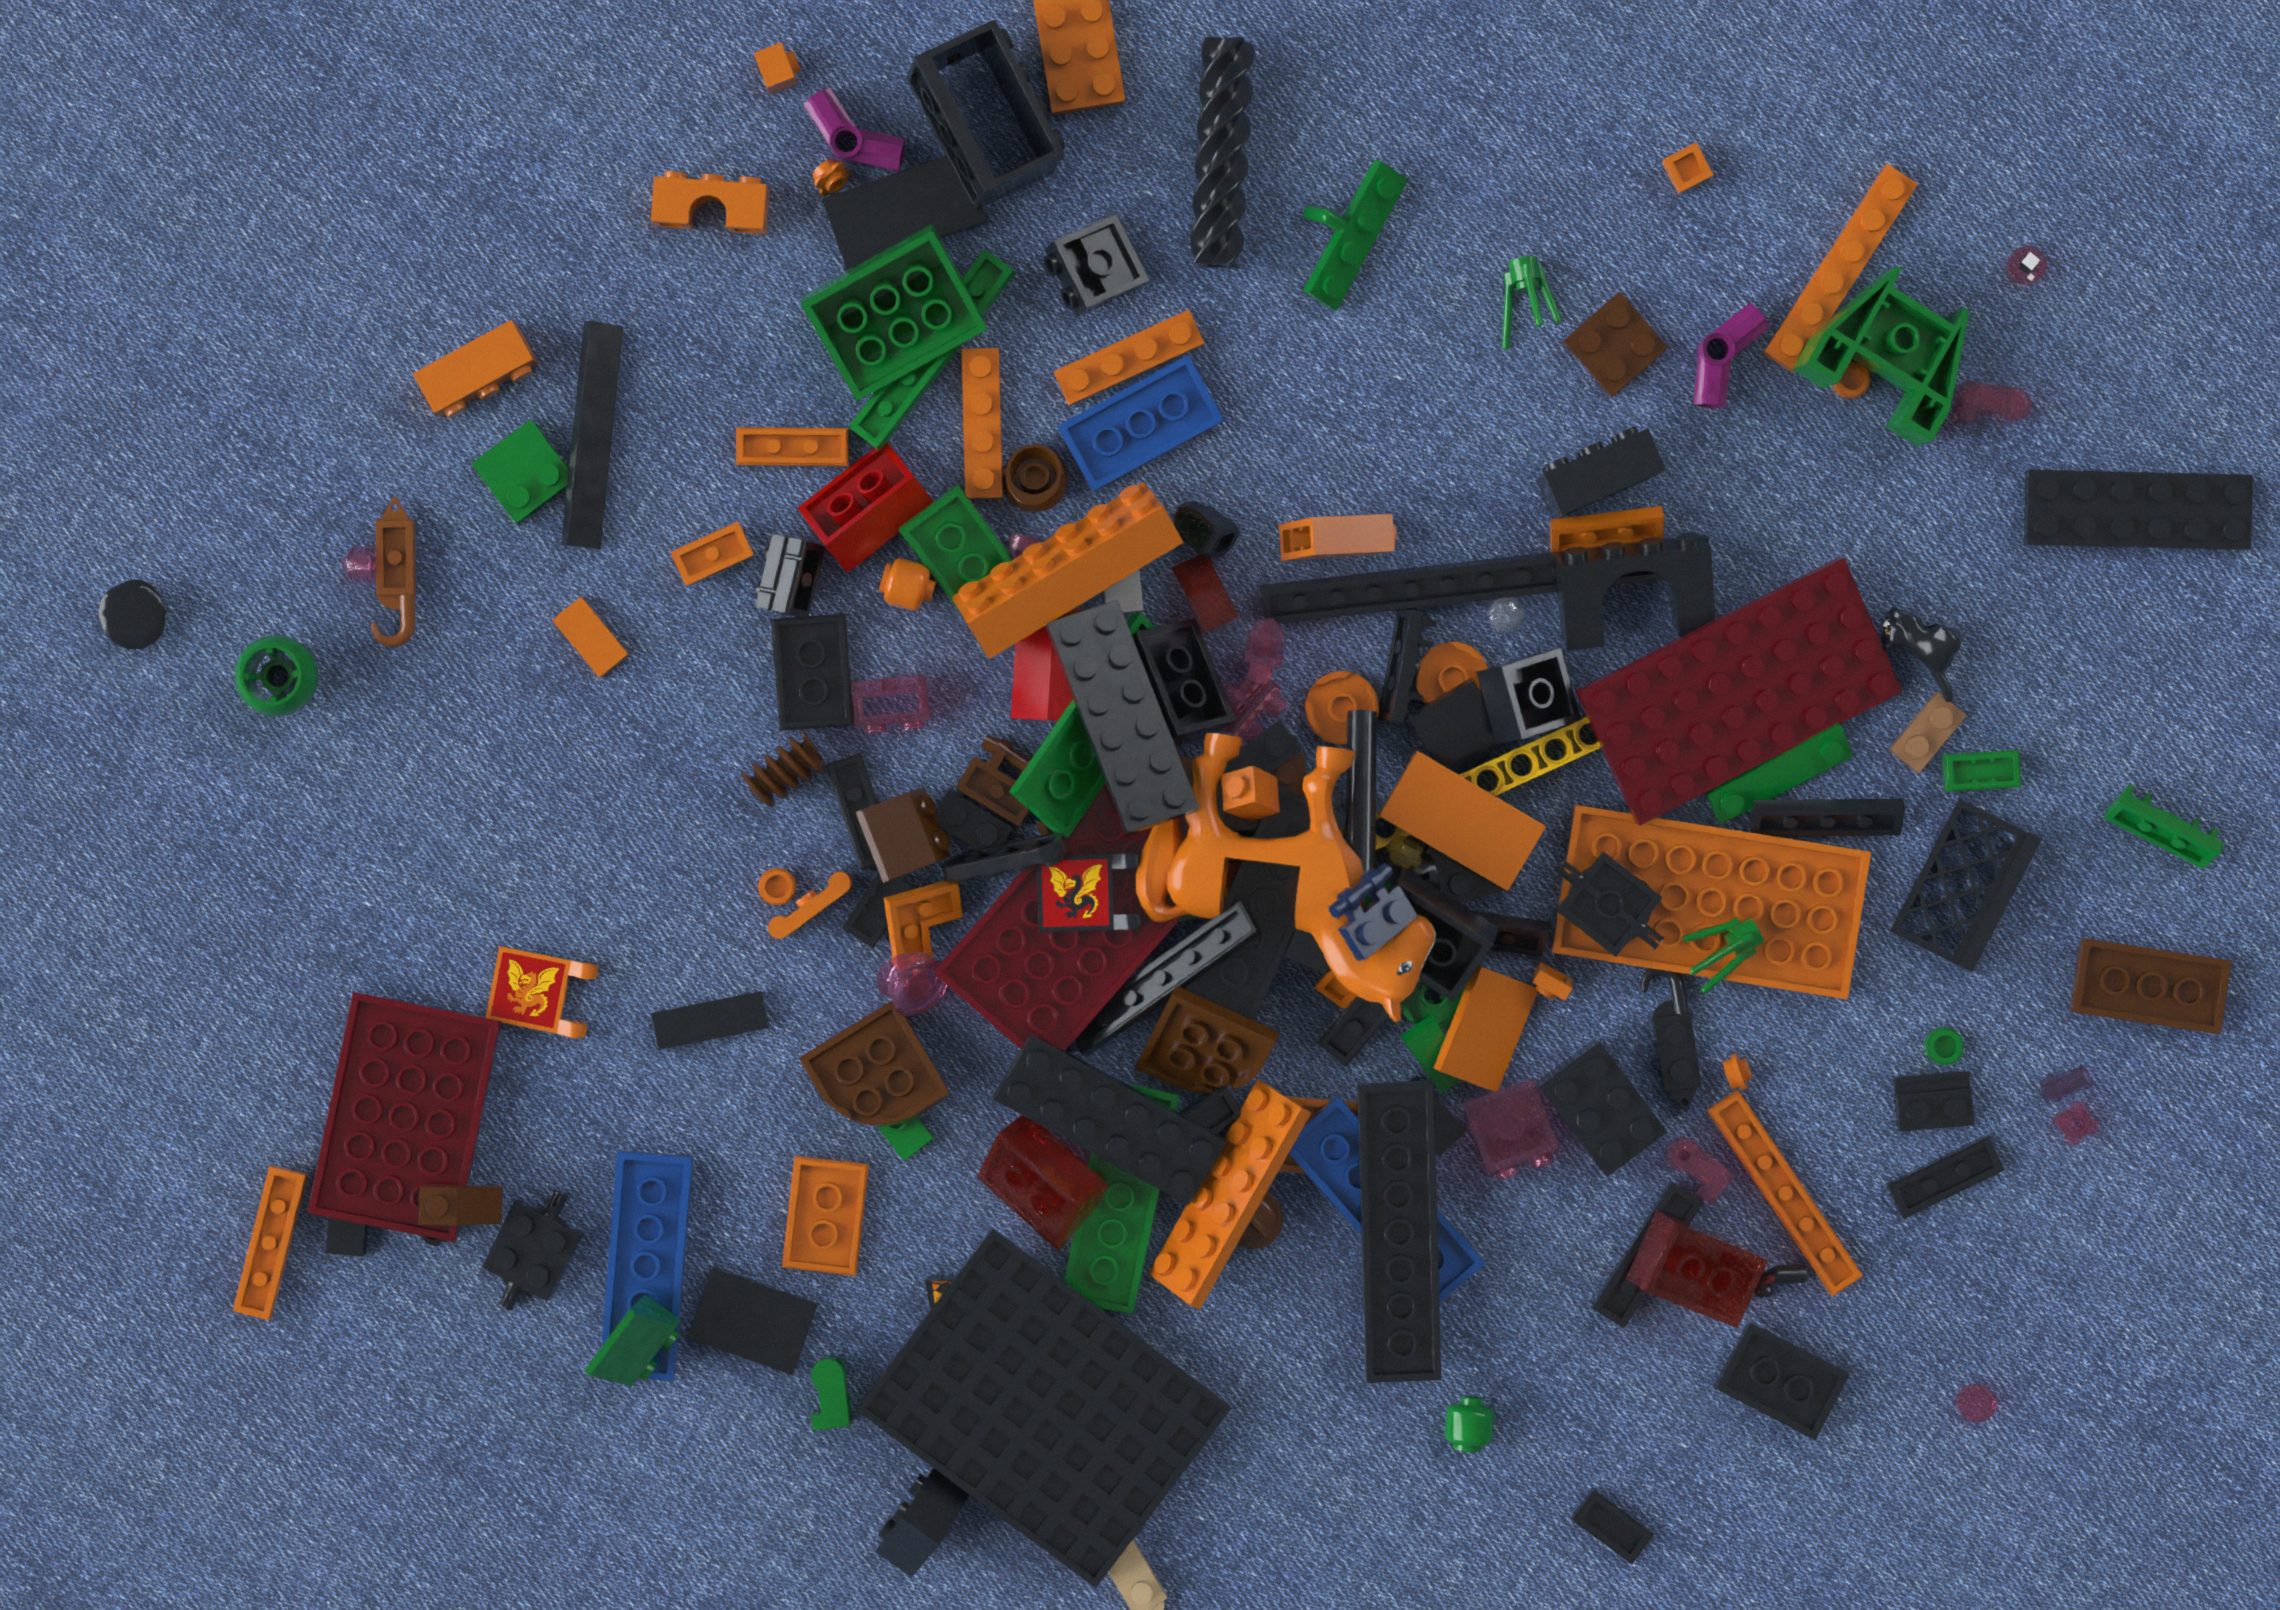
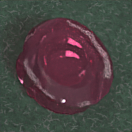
M923 952L901 954L891 958L882 965L876 980L881 993L893 999L894 1008L903 1016H915L933 1007L943 996L947 984L933 973L942 962L933 959Z

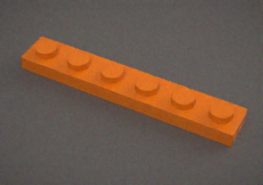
M1889 164L1883 167L1762 352L1764 355L1790 372L1795 373L1792 368L1809 338L1831 319L1918 183Z

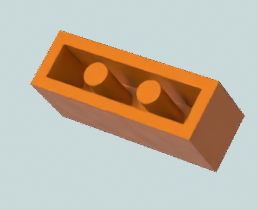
M509 320L414 372L413 376L434 414L440 417L446 415L447 418H452L467 409L466 403L477 397L480 400H485L500 391L499 385L510 379L513 382H518L533 373L531 368L539 363L518 324Z

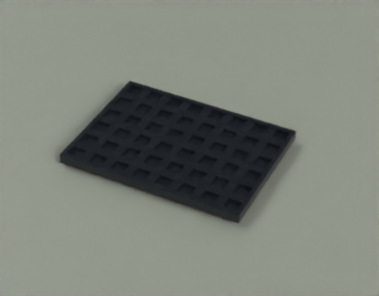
M992 1227L856 1406V1411L1093 1587L1097 1588L1232 1407Z

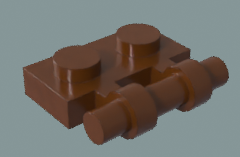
M988 734L981 747L993 754L990 760L986 763L974 756L955 788L1020 826L1029 809L1009 792L1017 780L1012 779L997 769L1004 760L1023 772L1033 756L1028 758L1011 748L1012 743L1004 738L1000 741Z

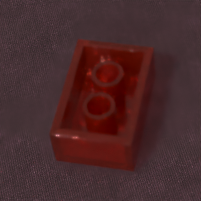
M1656 1210L1626 1279L1644 1292L1738 1328L1768 1259L1747 1246Z

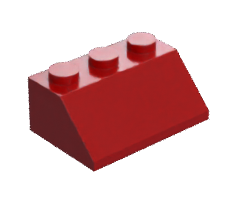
M887 442L881 451L874 447L797 507V509L824 546L848 573L854 567L864 562L868 556L882 545L892 540L899 533L898 528L934 501Z
M1072 609L1071 611L1067 612L1066 614L1062 615L1061 617H1059V618H1057V619H1060V618H1063V617H1066V616H1069V615H1072V614H1075V613H1078V612H1081V611H1084V610H1087V609ZM1046 626L1015 644L1011 719L1057 722L1073 700V697L1047 633Z

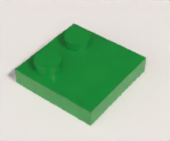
M532 419L528 420L471 463L516 524H520L567 488L568 466Z

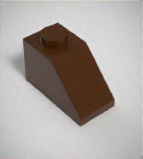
M426 1184L420 1186L419 1225L461 1226L501 1224L503 1186Z

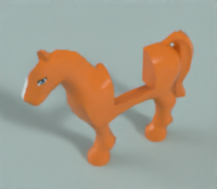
M1206 733L1203 753L1195 757L1192 762L1194 779L1191 788L1199 809L1197 812L1184 816L1190 826L1187 837L1184 839L1180 818L1154 826L1142 849L1136 872V894L1143 910L1151 920L1156 922L1170 921L1188 914L1214 919L1223 912L1229 858L1299 866L1300 872L1295 909L1296 929L1310 932L1324 954L1327 964L1339 982L1360 998L1369 1002H1380L1391 1019L1399 1022L1401 1015L1400 1004L1415 989L1425 960L1435 943L1436 932L1432 924L1425 917L1417 915L1418 917L1413 919L1406 928L1366 960L1357 961L1338 930L1339 927L1348 921L1346 915L1343 914L1337 919L1329 912V906L1337 900V895L1345 888L1352 889L1361 881V876L1364 874L1361 859L1342 837L1332 808V793L1339 775L1353 765L1355 751L1335 747H1317V767L1304 777L1302 787L1310 812V830L1290 837H1245L1223 824L1219 816L1217 792L1221 775L1224 773L1228 762L1239 755L1242 738L1225 734ZM1168 893L1176 905L1167 904L1166 895ZM1365 898L1361 900L1362 909L1364 908Z

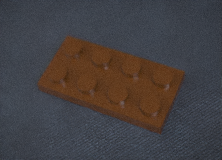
M2080 938L2069 1011L2221 1035L2232 961Z

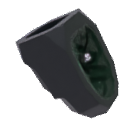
M1196 501L1184 502L1179 505L1173 518L1174 526L1181 539L1198 554L1209 560L1224 556L1233 547L1240 534L1237 525L1232 519L1224 517L1210 505L1204 506Z

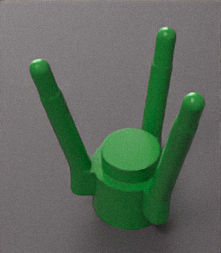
M1525 256L1509 261L1510 272L1503 274L1505 283L1502 330L1503 350H1508L1510 346L1514 286H1516L1517 292L1528 291L1536 326L1541 327L1543 325L1536 292L1539 286L1556 323L1561 322L1557 305L1546 281L1544 267H1539L1537 256Z
M1735 917L1724 924L1683 936V941L1689 942L1726 931L1730 932L1725 935L1727 946L1690 969V973L1695 975L1732 952L1737 955L1701 988L1702 993L1706 994L1745 959L1756 954L1755 948L1764 944L1762 934L1751 918L1740 922Z

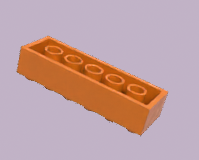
M1142 482L1139 485L1126 487L1120 492L1119 497L1109 503L1093 507L1088 511L1087 516L1074 524L1068 523L1061 526L1054 536L1044 542L1028 546L1022 555L1014 560L996 565L989 575L979 581L966 583L951 598L988 659H991L1046 626L1047 623L1056 620L1184 542L1164 506L1148 486Z

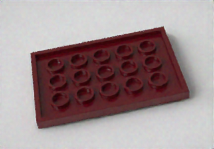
M353 992L307 1213L456 1242L460 1226L419 1225L420 1186L426 1184L469 1185L502 1021Z

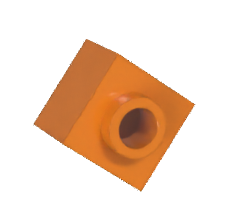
M782 42L754 52L770 95L798 85L795 73L801 70L793 50L786 52Z

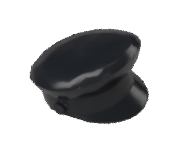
M128 580L109 589L101 599L98 611L101 627L107 637L116 645L126 649H144L154 644L163 633L165 613H167V609L163 605L157 591L150 584L142 580Z

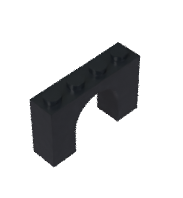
M1688 532L1679 534L1676 539L1662 540L1657 537H1649L1640 540L1638 544L1625 545L1621 542H1610L1604 544L1599 549L1587 550L1584 547H1572L1566 549L1565 553L1555 554L1561 638L1567 651L1604 646L1602 619L1604 595L1615 580L1634 571H1650L1662 576L1669 582L1672 624L1679 637L1715 620L1711 546L1704 535Z

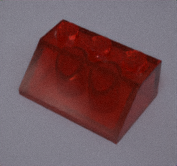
M1023 1115L998 1133L977 1175V1178L1057 1251L1066 1244L1096 1209L1108 1187V1184L1095 1171L1091 1170L1045 1127Z

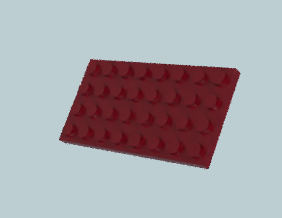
M1838 557L1575 690L1631 815L1639 826L1794 748L1837 722L1841 724L1903 692L1846 560L1842 557Z
M1105 783L1070 836L1065 838L1069 849L1064 853V856L1135 853L1139 855L1140 860L1142 849L1153 827L1126 836ZM1182 816L1179 818L1185 839L1190 826L1185 817ZM1035 864L1015 878L933 973L1020 1049L1030 1032L1066 1050L1183 916L1165 922L1151 920L1141 907L1136 894L1137 869H1113L1114 915L1139 914L1141 916V928L1039 932L1037 864ZM1168 893L1166 895L1167 904L1176 905Z

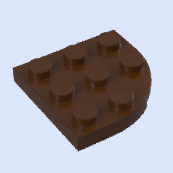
M1175 986L1134 1069L1174 1087L1192 1092L1213 1093L1215 1088L1232 1085V1088L1236 1089L1248 1083L1259 1073L1277 1041L1279 1032L1179 986Z
M895 999L799 1058L822 1098L841 1115L864 1125L893 1126L905 1123L952 1096Z

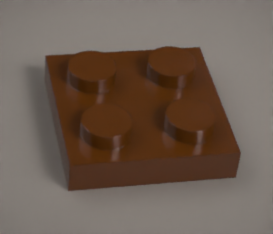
M1620 291L1562 341L1563 345L1610 398L1669 348Z

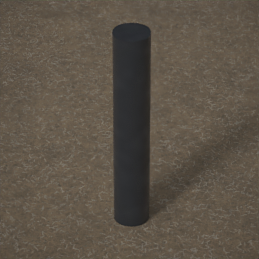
M1351 710L1347 712V749L1355 751L1353 765L1346 770L1345 841L1361 859L1363 873H1366L1369 869H1375L1377 712L1372 710Z

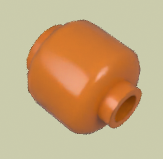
M899 557L893 564H886L879 592L884 593L886 603L916 611L921 607L923 601L931 602L936 581L930 579L931 573L924 564Z

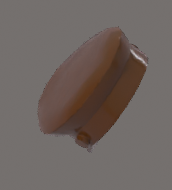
M1040 444L1023 446L1011 455L1004 468L1003 487L1010 501L1022 510L1031 512L1046 511L1054 507L1062 499L1067 489L1068 475L1066 465L1061 456L1050 447Z

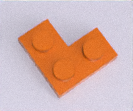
M945 880L884 898L894 967L901 971L933 961L929 927L963 917L958 882H948Z

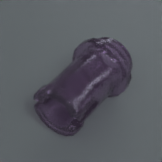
M2082 1065L2057 1075L2052 1073L2046 1074L2045 1079L2040 1080V1087L2047 1101L2054 1100L2055 1102H2060L2063 1096L2084 1089H2090L2092 1082L2088 1070Z

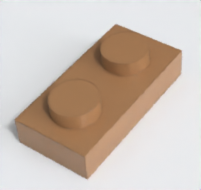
M1935 692L1888 750L1915 773H1920L1967 715L1951 702L1947 703L1939 692Z

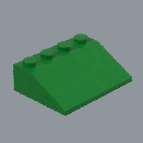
M933 224L803 295L800 303L856 401L988 330L952 257Z

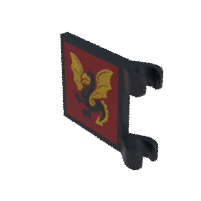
M1135 853L1065 856L1064 860L1052 866L1045 867L1043 863L1037 864L1039 932L1141 928V916L1139 914L1114 915L1113 869H1137L1139 855Z

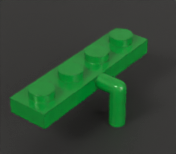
M1373 160L1343 217L1330 209L1312 205L1304 208L1303 216L1305 219L1326 224L1335 230L1302 290L1304 293L1327 308L1337 311L1408 179L1382 161Z

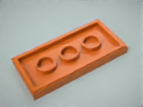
M1418 750L1413 754L1378 813L1380 817L1507 891L1546 828L1544 824Z

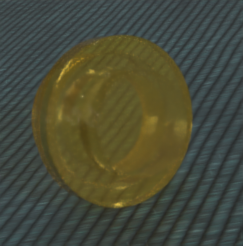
M1398 835L1386 847L1389 853H1391L1390 860L1400 867L1409 869L1410 866L1417 867L1422 862L1420 857L1423 852L1422 847L1407 837Z

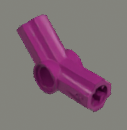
M831 87L820 90L803 104L832 149L834 156L839 161L859 163L896 172L900 171L906 139L857 129ZM846 135H851L857 139L856 147L850 152H842L838 149L839 140Z
M1751 302L1698 344L1696 349L1698 360L1692 405L1712 409L1726 408L1731 359L1770 328L1764 315ZM1709 342H1719L1723 346L1724 356L1721 360L1712 359L1708 355L1707 345Z

